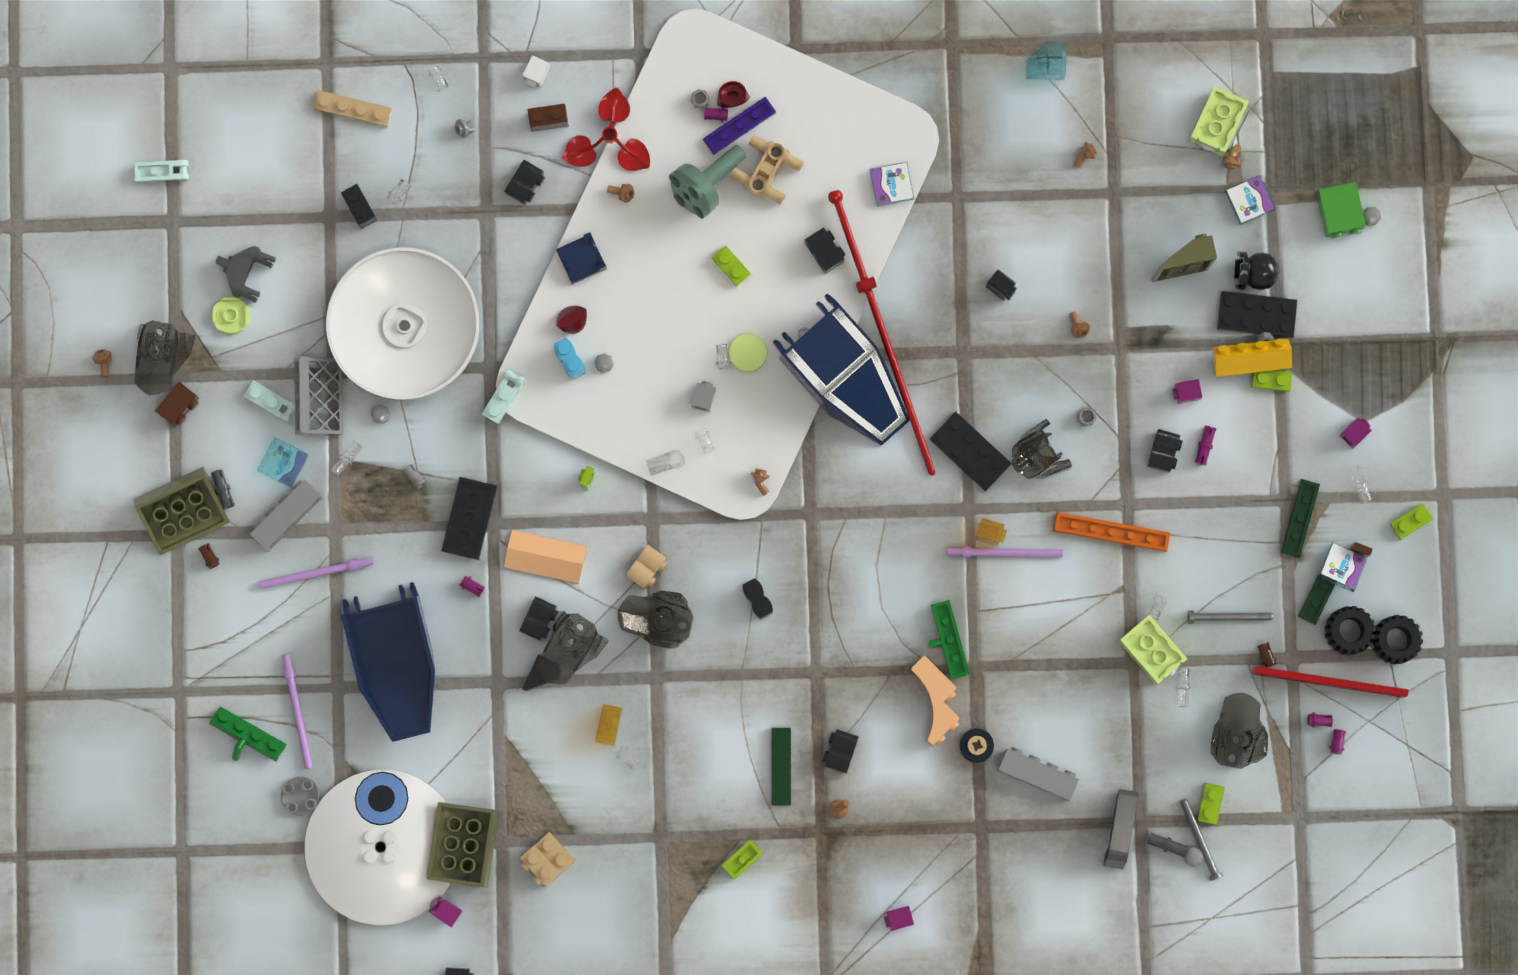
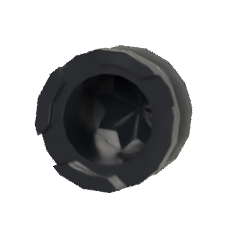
M1237 252V256L1240 257L1235 259L1234 278L1238 279V284H1235L1237 290H1244L1246 285L1256 290H1266L1274 286L1279 278L1280 268L1273 256L1262 252L1248 257L1247 252Z

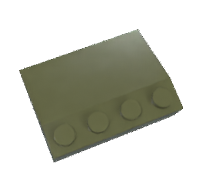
M1196 235L1195 239L1159 266L1151 278L1152 282L1208 271L1217 259L1212 235Z
M204 467L134 499V507L160 555L230 523Z
M438 802L427 880L488 888L499 811Z

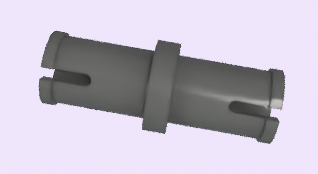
M223 470L213 471L211 475L216 485L215 491L216 494H219L223 509L234 507L235 503L229 491L231 488L230 485H227Z
M1152 832L1147 844L1163 849V852L1167 853L1169 851L1182 857L1185 856L1188 847L1187 845L1172 841L1170 837L1164 838Z

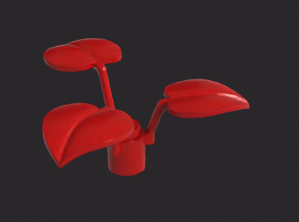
M614 88L602 98L598 107L600 118L604 121L610 120L609 127L603 129L602 137L593 145H591L590 139L586 136L577 135L570 139L562 155V159L566 163L577 167H585L592 164L596 159V152L593 148L597 147L602 141H605L608 144L616 142L622 148L618 153V162L625 170L637 171L650 167L648 150L641 141L629 139L624 146L617 139L618 135L613 127L614 121L622 122L629 116L630 105L619 88Z

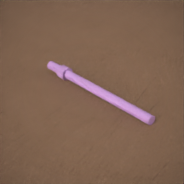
M963 546V548H947V555L963 556V558H971V556L1063 557V550L971 548V546Z
M372 557L361 560L352 559L343 564L259 581L260 589L346 570L356 571L360 567L374 565Z
M290 654L283 655L284 677L288 682L305 769L313 768L294 678L296 673L295 669L292 668Z

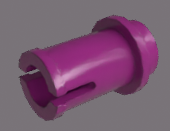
M724 107L722 109L705 108L704 120L727 121L728 109H724Z
M465 576L459 586L463 587L462 590L465 588L477 597H480L485 587L470 579L471 576Z
M1312 712V714H1308L1307 724L1311 725V727H1332L1333 716Z
M1334 729L1332 744L1329 746V749H1331V753L1341 755L1342 751L1345 750L1343 744L1346 731Z

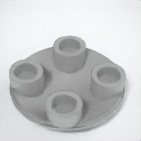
M295 777L284 784L281 793L285 809L289 813L298 816L311 813L317 807L320 798L317 785L306 777Z

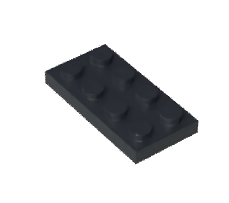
M1221 291L1217 330L1251 334L1268 332L1272 336L1293 338L1297 300Z
M957 412L929 439L985 492L1012 464Z
M463 477L459 478L442 552L479 561L497 485Z

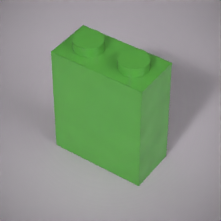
M1356 182L1323 188L1316 192L1326 237L1331 236L1332 239L1343 236V233L1350 232V235L1359 234L1366 227Z

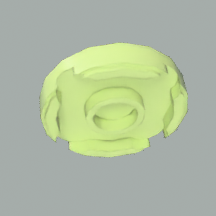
M233 296L220 299L214 305L211 314L216 328L230 335L243 331L250 320V311L246 303L240 298Z
M754 334L738 336L730 345L729 357L731 363L743 372L758 370L766 361L767 349L765 343Z

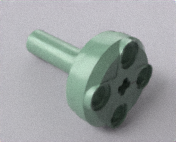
M734 145L703 172L691 164L686 163L679 166L669 175L671 188L677 203L693 214H696L699 218L704 219L719 204V197L713 185L746 159L744 150L740 146Z

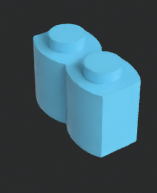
M567 338L555 343L554 351L557 358L563 363L567 375L572 380L584 375L585 368L583 362L576 355L572 343Z

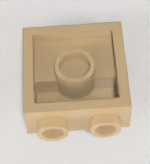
M550 832L520 857L522 867L527 872L531 870L536 875L533 879L540 886L544 884L546 887L576 861Z

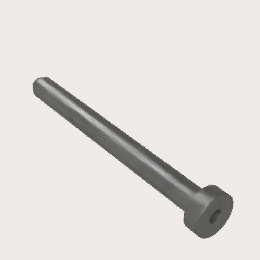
M1188 610V624H1194V621L1273 619L1272 613H1194V610Z
M1181 800V806L1210 871V881L1222 877L1223 874L1222 872L1218 873L1188 800Z

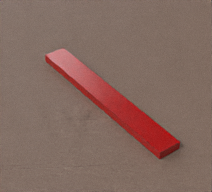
M1254 666L1252 674L1401 698L1407 697L1409 689Z

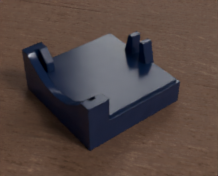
M590 232L583 235L584 237L556 249L572 285L607 269Z

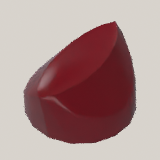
M729 81L720 87L717 105L724 108L737 107L746 103L750 96L744 85L740 82Z
M576 305L564 308L557 317L556 326L568 334L579 333L586 325V308Z

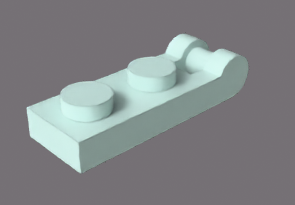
M188 160L134 162L135 182L189 180V174L187 173ZM175 167L179 168V173H174Z
M508 369L482 415L499 425L526 378L523 376L519 377L514 374V371ZM510 380L516 383L513 388L507 385Z
M253 380L243 397L289 424L292 420L291 416L295 412V405ZM286 406L287 410L285 411V413H281L280 410L282 409V407Z

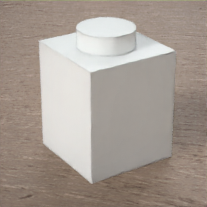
M532 55L522 75L523 79L526 80L525 83L531 87H541L550 69V64Z

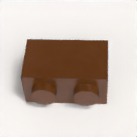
M565 103L527 109L531 132L569 127Z
M178 382L156 408L155 412L174 427L180 426L185 421V415L188 411H193L198 405L199 397L181 382Z

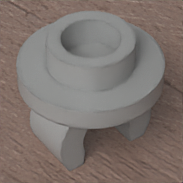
M466 118L465 120L458 119L454 128L457 135L465 138L476 129L475 127L469 128L467 126L471 118Z

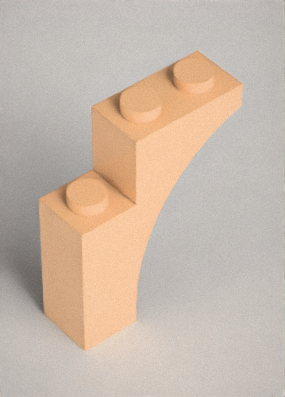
M924 655L910 670L921 681L929 695L933 717L927 742L931 746L934 744L938 746L946 738L944 734L948 730L952 732L959 725L957 721L960 718L944 703L945 700L949 702L956 695L954 691L957 687Z

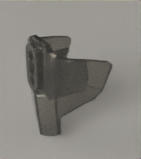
M154 320L145 324L141 323L137 334L138 348L134 382L137 387L148 395H157L170 390L174 374L191 354L195 335L179 332L172 324ZM157 329L162 331V335L157 333Z
M1047 419L1024 433L1012 448V466L1016 472H1021L1022 476L1027 479H1043L1072 468L1070 459L1058 461L1063 453H1055L1047 438L1052 433H1044L1043 431L1044 428L1050 425Z
M661 590L646 597L629 595L618 609V622L621 630L635 634L645 639L651 645L668 649L677 648L689 638L693 615L688 607V601L681 593ZM662 618H666L668 622L667 624L662 625L660 623V620ZM685 622L686 628L680 629L678 624Z
M562 610L551 628V636L536 664L537 669L545 682L567 684L576 671L589 661L597 658L609 640L599 635L595 624L580 614H568ZM581 624L583 626V630H579L577 628V625ZM570 639H573V645L569 643Z
M1234 693L1225 697L1219 720L1214 725L1211 755L1222 766L1242 769L1252 763L1259 762L1266 757L1268 752V733L1260 721L1261 704L1254 697L1246 693ZM1233 736L1238 737L1237 743L1233 742ZM1231 754L1235 756L1234 762H1230L1228 759Z

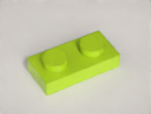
M726 245L711 258L736 287L751 275L748 269Z
M1279 370L1255 372L1252 376L1251 387L1290 392L1292 372Z
M586 466L585 470H581L578 477L581 488L589 490L596 473L594 468Z
M1421 504L1392 522L1390 526L1399 540H1402L1432 521L1433 518L1425 505Z
M1205 783L1197 821L1217 825L1225 787Z
M749 840L722 867L735 880L763 853Z

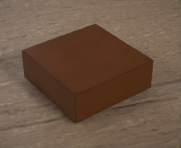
M1357 542L1353 543L1350 547V551L1365 557L1371 556L1373 550Z

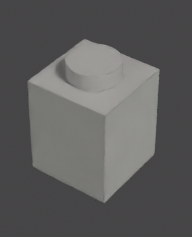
M706 381L697 383L691 407L710 412L716 387H712L713 384Z

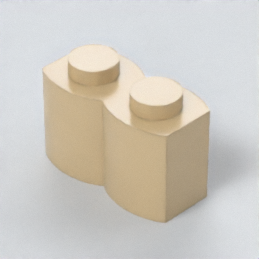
M647 545L625 576L644 590L646 587L650 589L656 581L654 578L655 574L658 571L661 573L666 567L667 563L665 561L667 558Z

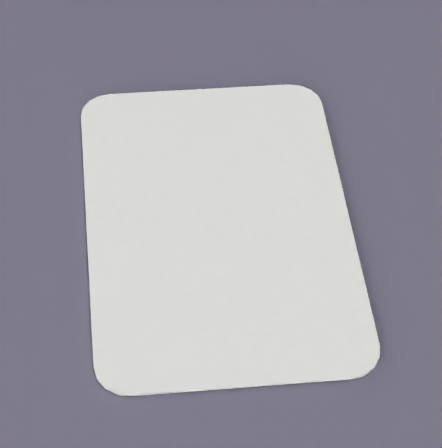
M696 8L677 13L669 18L662 27L628 98L630 114L624 121L617 122L614 127L617 131V139L624 146L629 139H637L645 145L650 156V167L637 171L625 170L618 162V153L622 148L616 142L612 144L607 143L557 247L558 249L590 232L607 269L572 285L559 255L555 251L500 367L496 381V390L508 369H511L515 375L526 378L506 412L517 421L725 517L745 520L756 518L763 514L777 499L820 406L780 361L779 357L781 354L773 344V341L776 339L787 350L790 345L783 339L781 335L783 332H786L795 343L825 316L816 306L818 301L825 306L828 312L833 309L824 297L826 294L831 295L857 324L868 303L865 292L859 293L856 287V282L860 281V277L835 205L828 200V194L835 190L842 192L843 200L841 202L868 278L874 276L877 283L935 159L939 145L937 125L930 114L919 106L715 13ZM736 81L744 85L750 99L740 106L724 108L728 109L727 121L704 120L705 108L722 109V107L717 105L719 89L724 83ZM698 89L705 90L709 95V103L703 109L695 108L691 103L692 93ZM766 96L775 109L776 114L713 155L703 141V138ZM753 135L768 143L772 141L781 144L785 149L789 150L790 155L804 162L799 172L783 164L774 177L771 187L786 195L781 205L767 197L754 196L750 191L746 190L745 185L730 178L734 170L732 169L713 185L719 197V204L704 219L699 218L696 214H693L677 203L669 179V175L674 170L686 163L697 167L703 172L734 145L740 146L746 153V159L735 168L748 175H753L763 157V152L749 145ZM774 149L771 152L773 157H779L782 154L778 149ZM906 163L913 198L878 204L871 169ZM756 182L753 184V188L761 190L763 184ZM622 184L632 185L634 188L633 199L628 203L619 200V195L607 193L608 185L621 188ZM823 227L826 231H831L835 238L833 242L837 247L840 246L845 253L844 263L827 274L823 272L804 243L806 238ZM725 245L751 273L737 287L711 259ZM574 305L586 308V325L579 333L568 334L556 326L557 317L564 308ZM754 334L761 338L766 345V361L756 371L743 372L731 363L729 357L730 345L740 335ZM564 338H567L572 343L576 355L582 360L585 368V374L575 380H572L567 375L563 363L557 358L554 351V344ZM604 353L611 356L614 364L611 371L606 373L598 371L594 363L597 356ZM510 380L507 385L513 388L516 383ZM702 381L710 382L713 384L712 387H716L710 412L691 407L697 383H702ZM755 469L766 470V474L770 475L768 479L763 481L769 490V493L764 496L757 488L755 479L751 475V472H755Z

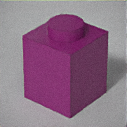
M1199 379L1176 383L1172 389L1173 399L1177 400L1178 404L1198 401L1203 398Z
M1358 417L1339 436L1353 449L1372 430L1369 428L1370 424L1365 419Z
M439 895L438 898L431 902L429 912L452 928L462 910Z
M909 906L887 911V916H884L886 928L890 927L891 931L914 925Z

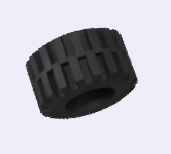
M1346 606L1333 612L1327 619V624L1324 627V630H1326L1324 635L1328 639V645H1331L1334 651H1338L1342 655H1354L1365 651L1372 644V640L1375 639L1374 632L1376 627L1373 625L1375 623L1374 620L1370 618L1371 615L1364 612V609L1357 608V606ZM1351 619L1359 625L1360 636L1356 641L1348 642L1342 638L1340 625L1344 620Z
M1394 615L1383 619L1375 626V639L1371 643L1374 645V652H1377V656L1384 659V662L1402 664L1415 658L1417 653L1421 651L1422 647L1420 646L1423 644L1421 636L1423 633L1419 631L1418 628L1420 626L1415 624L1412 618L1408 619L1404 615ZM1394 628L1402 630L1407 636V645L1401 651L1393 650L1387 642L1388 632Z

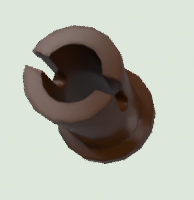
M209 543L198 549L206 562V567L213 569L220 564V559L215 556Z
M1269 642L1257 646L1263 659L1262 664L1266 668L1277 664V658H1274Z

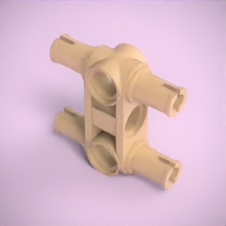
M753 135L749 145L763 152V157L753 175H748L735 168L730 178L745 185L746 190L750 191L754 196L767 197L781 205L786 195L771 187L774 177L781 165L785 164L799 172L804 162L790 155L789 150L785 149L781 144L772 141L768 143ZM774 149H778L782 154L779 157H773L771 152ZM760 182L763 184V188L755 190L753 184Z

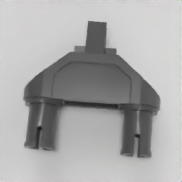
M252 246L233 255V257L229 256L228 259L218 256L215 263L224 267L223 272L226 273L234 297H243L256 303L258 301L257 297L260 296V291L245 286L253 264L256 262L272 268V262L275 263L276 257L261 252V249L257 246Z

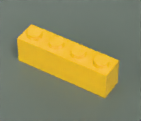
M1289 339L1212 347L1213 369L1216 377L1292 368V347Z

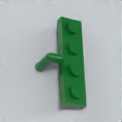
M950 600L932 604L931 609L940 639L930 640L928 647L932 649L942 646L951 679L970 675Z
M219 707L209 723L238 740L232 754L234 761L239 760L243 747L247 745L276 762L287 745L222 707Z

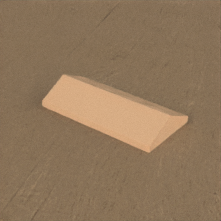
M512 530L504 568L579 584L587 546Z

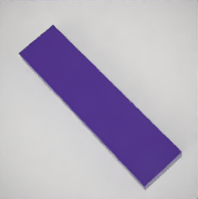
M765 96L703 138V141L712 154L715 155L776 114V111Z

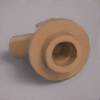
M1084 143L1074 166L1081 168L1085 157L1095 159L1094 155L1097 152L1092 143Z
M1236 144L1230 151L1229 156L1223 157L1222 164L1225 165V168L1236 169L1237 166H1241V158L1236 157L1241 150L1240 145Z
M622 184L621 188L608 185L607 193L619 195V200L628 203L634 197V188L630 184Z
M1076 311L1069 313L1073 327H1071L1073 336L1075 338L1085 337L1089 333L1090 325L1086 322L1080 323Z
M101 349L95 352L92 359L95 364H101V377H108V362L112 360L111 352Z
M755 469V472H751V475L755 479L757 488L764 496L769 493V490L763 481L768 479L770 475L766 474V470Z
M846 799L844 801L834 800L829 806L831 816L836 819L845 817L850 803Z

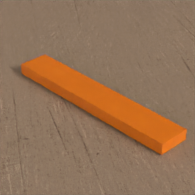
M1056 512L1053 529L1054 532L1167 552L1170 538L1169 532Z

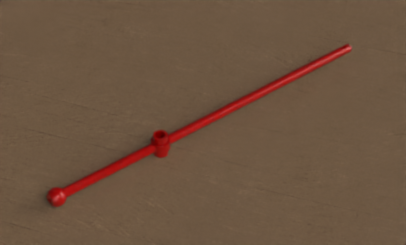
M840 190L832 191L828 194V200L835 205L860 277V281L856 282V287L859 293L865 292L923 460L929 475L933 476L935 475V468L872 291L873 288L877 287L874 276L868 278L841 202L843 194Z

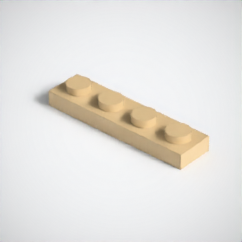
M320 90L317 92L313 107L314 110L383 127H388L392 112L390 107Z

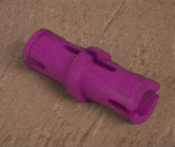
M1205 425L1202 439L1198 443L1199 449L1195 463L1207 465L1209 452L1213 449L1212 442L1216 428Z

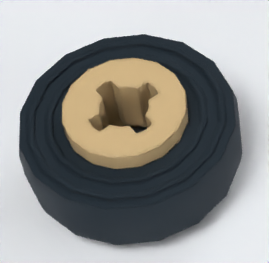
M975 728L963 734L959 747L965 759L970 762L980 763L990 758L994 750V742L987 731Z

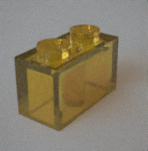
M982 518L975 540L998 546L1005 539L1007 532L1004 529L1005 524Z
M603 704L595 739L596 743L615 746L623 708Z

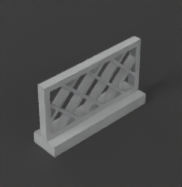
M299 356L294 359L295 435H343L342 370L337 364V371L332 375L325 368L329 363H337L335 358ZM309 362H315L320 367L315 374L309 370ZM322 370L330 377L324 385L316 377ZM313 379L321 387L315 394L309 389V383ZM331 380L337 384V391L334 394L325 387ZM322 389L330 396L325 403L316 396ZM313 398L321 405L315 413L309 407V402ZM331 399L338 405V409L334 413L326 406ZM323 408L330 415L325 422L317 416ZM313 418L321 424L317 430H310V421ZM333 418L338 423V430H331L326 424Z

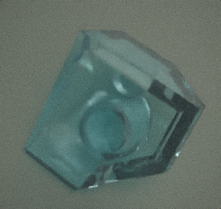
M1045 42L1027 59L1026 79H1065V42Z

